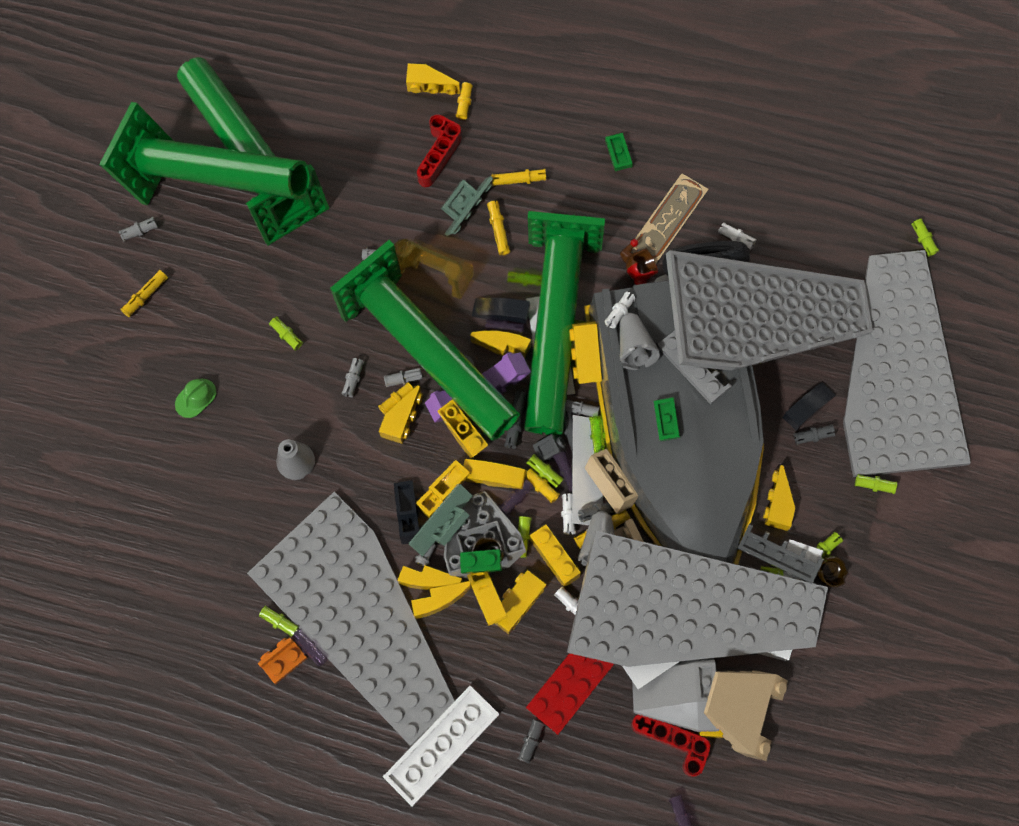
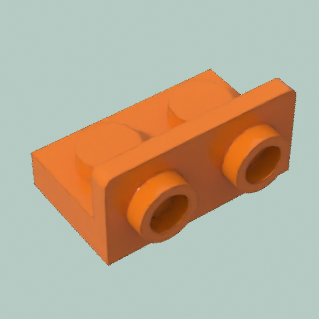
M292 638L282 639L277 643V648L272 652L268 651L262 655L261 661L258 663L274 684L280 682L308 659Z

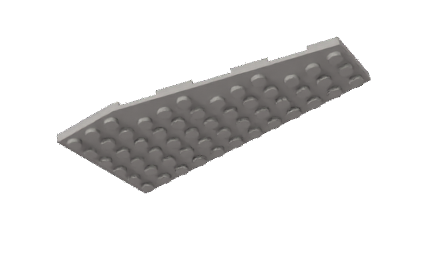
M672 250L666 253L679 365L732 371L869 335L873 332L864 280Z
M925 250L869 256L865 288L873 332L856 338L846 409L843 417L853 477H856L857 474L870 476L969 465L971 463Z
M335 492L323 501L247 573L295 625L299 626L298 628L410 746L455 702L374 531Z

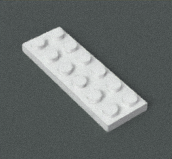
M469 686L389 769L383 778L413 807L499 716V713Z

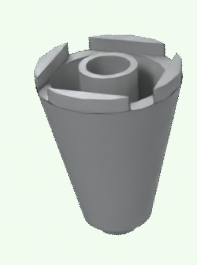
M627 313L620 319V362L623 368L628 370H639L638 366L645 365V368L649 367L659 359V349L637 314Z
M290 439L284 440L278 447L277 468L285 478L300 480L312 472L315 465L314 453L304 443Z
M598 511L591 518L578 557V561L582 560L581 564L587 566L594 530L615 535L612 517L607 512Z

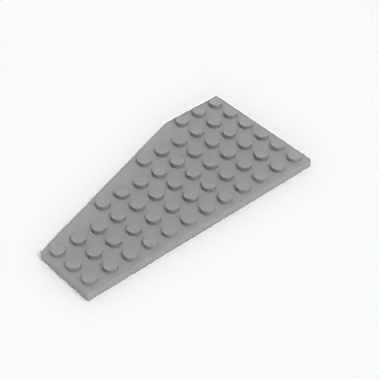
M594 530L567 653L631 667L816 647L828 587Z

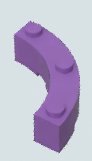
M510 352L505 354L500 362L482 373V375L500 394H503L507 391L505 387L511 383L513 385L519 383L531 370L521 352L515 354ZM438 390L433 392L425 402L434 422L443 421L437 411L452 400L445 391Z

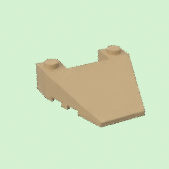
M761 671L715 672L704 714L717 729L722 731V736L725 740L730 741L734 751L747 757L766 761L772 742L760 735L770 698L783 700L788 680L777 674Z

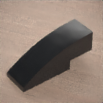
M475 298L472 317L503 323L512 321L526 324L530 310V301L509 298Z
M821 382L794 404L782 418L797 431L836 395Z
M413 480L394 483L396 512L402 545L409 544L420 530Z

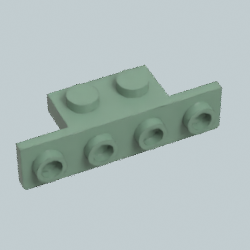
M492 176L487 177L477 190L465 180L458 184L441 207L445 213L454 219V222L445 232L446 236L455 235L460 230L462 220H466L471 215L470 209L479 204L482 199L480 197L483 192L486 193L492 186L490 183L493 179Z
M457 484L409 542V545L422 557L435 541L445 546L452 540L453 535L465 524L466 519L469 517V514L462 510V508L472 495L461 484Z

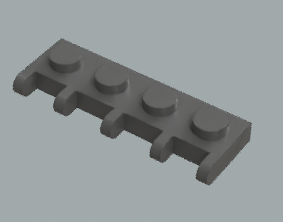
M748 525L738 550L805 582L813 583L824 560L820 557L817 563L804 558L807 550L803 549L801 555L785 549L788 544L787 541L784 540L781 547L767 540L770 533L766 532L762 538L751 533L753 525Z

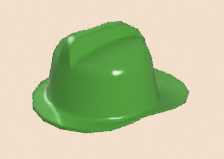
M195 379L188 382L175 401V409L178 414L185 418H192L200 414L214 400L216 396L215 385L208 379Z

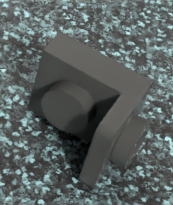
M550 435L533 445L538 458L543 462L558 454L567 452L565 441L559 435Z

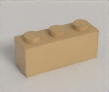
M605 449L591 455L584 468L616 514L631 508L638 495L609 451Z

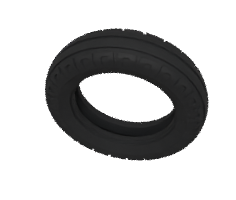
M738 241L702 242L671 249L672 251L736 261H750V252L747 245ZM665 253L662 259V267L665 274L668 276L667 260Z

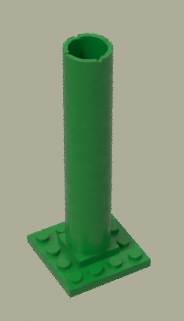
M196 57L182 64L177 73L178 81L226 149L275 156L206 59ZM311 164L309 167L312 174V183L304 198L296 200L257 193L258 196L253 197L246 203L267 246L329 209L317 174Z
M131 102L99 164L143 205L149 204L162 177L296 200L302 199L307 195L312 183L311 169L302 160L174 141L136 102Z
M528 211L529 244H532L534 247L545 246L525 430L541 435L542 433L546 435H561L564 428L571 348L573 345V341H570L569 329H572V324H575L583 249L591 253L602 251L605 218Z
M388 240L330 287L341 318L347 322L349 319H354L361 309L367 308L492 441L497 440L505 434V431H509L519 419L520 413L399 289L396 283L400 280L402 274L395 245Z

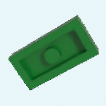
M623 133L605 137L614 170L619 171L631 168L633 163Z
M674 397L654 401L660 442L681 438Z
M501 550L460 552L461 573L502 571Z

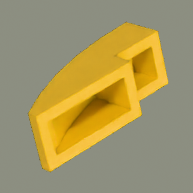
M477 331L472 332L470 335L472 343L502 357L508 351L513 354L521 352L525 359L531 348V339L509 332Z
M464 460L463 467L470 472L465 480L466 482L483 483L493 487L523 489L526 475L525 469L487 461Z
M455 460L429 486V490L416 502V506L430 518L456 485L463 484L470 472Z
M424 565L422 572L403 566L397 580L400 585L422 590H430L431 588L463 582L462 578L450 576L448 573Z
M470 582L431 588V597L411 600L415 619L430 616L454 604L471 589Z

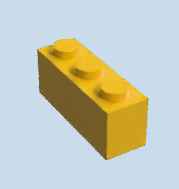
M596 322L572 324V329H569L570 341H574V348H571V357L576 362V367H573V377L577 379L579 384L601 382Z
M544 525L530 535L531 543L564 588L580 577L581 572L547 525Z
M528 570L525 574L521 572L515 580L516 585L512 589L508 588L502 596L504 600L501 603L508 618L495 624L507 634L513 631L546 589V584Z

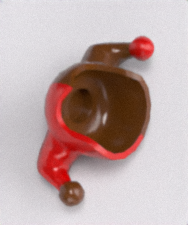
M633 239L620 252V257L625 262L626 271L634 280L635 285L646 284L647 279L658 273V268L647 248L631 253L632 249L638 246V240Z

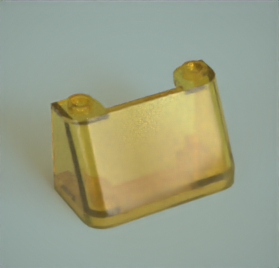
M400 239L394 244L401 273H404L405 269L409 267L416 269L419 262L445 273V276L449 279L448 284L453 289L452 296L461 299L474 274L473 266L469 262L417 239Z

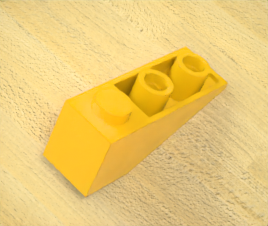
M408 63L406 77L408 92L460 94V84L458 81L426 64Z
M417 385L385 414L379 429V434L382 438L401 444L404 439L408 438L410 428L408 427L410 422L415 420L417 411H415L416 406L421 403L423 398L420 386Z
M453 399L437 411L469 458L474 457L488 446Z
M780 465L778 470H774L771 481L774 482V486L768 492L767 500H770L769 507H765L763 518L766 519L765 525L788 531L792 525L795 505L784 466Z
M488 572L468 574V580L488 625L499 623L503 619L508 618Z

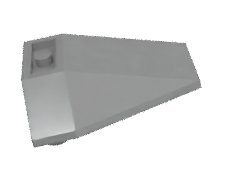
M486 491L472 495L462 508V510L469 514V517L466 519L465 524L453 535L452 540L445 545L444 559L450 576L468 578L467 575L471 573H461L460 552H472L474 543L480 538H494L499 540L504 546L505 555L502 561V569L510 567L526 552L520 532Z
M714 658L680 661L640 689H637L632 681L634 713L697 732L719 731L704 714L716 672Z

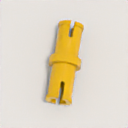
M468 82L462 83L460 97L457 99L458 110L456 117L460 120L467 119L468 108L472 102L470 97L473 85Z
M407 382L397 392H392L390 394L391 397L378 406L385 415L414 388Z
M532 468L526 472L525 479L535 487L537 493L540 492L550 503L557 500L560 494L548 484L546 479H542Z

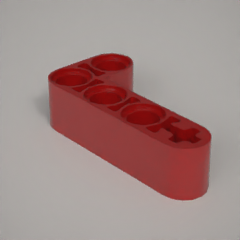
M434 115L429 120L431 134L437 140L417 169L418 182L422 187L432 186L462 140L459 124L442 115Z
M636 715L633 718L631 727L635 733L687 753L683 763V771L687 776L695 777L702 773L710 751V743L706 738L666 722L642 715ZM643 719L644 724L650 726L651 722L654 723L651 732L647 733L649 730L647 727L639 729L636 721ZM657 726H662L666 730L664 737L656 735L655 728ZM676 734H682L685 737L684 745H678L675 742ZM697 741L704 744L705 750L703 753L695 750L694 746ZM690 761L697 763L698 771L696 773L688 770V763Z

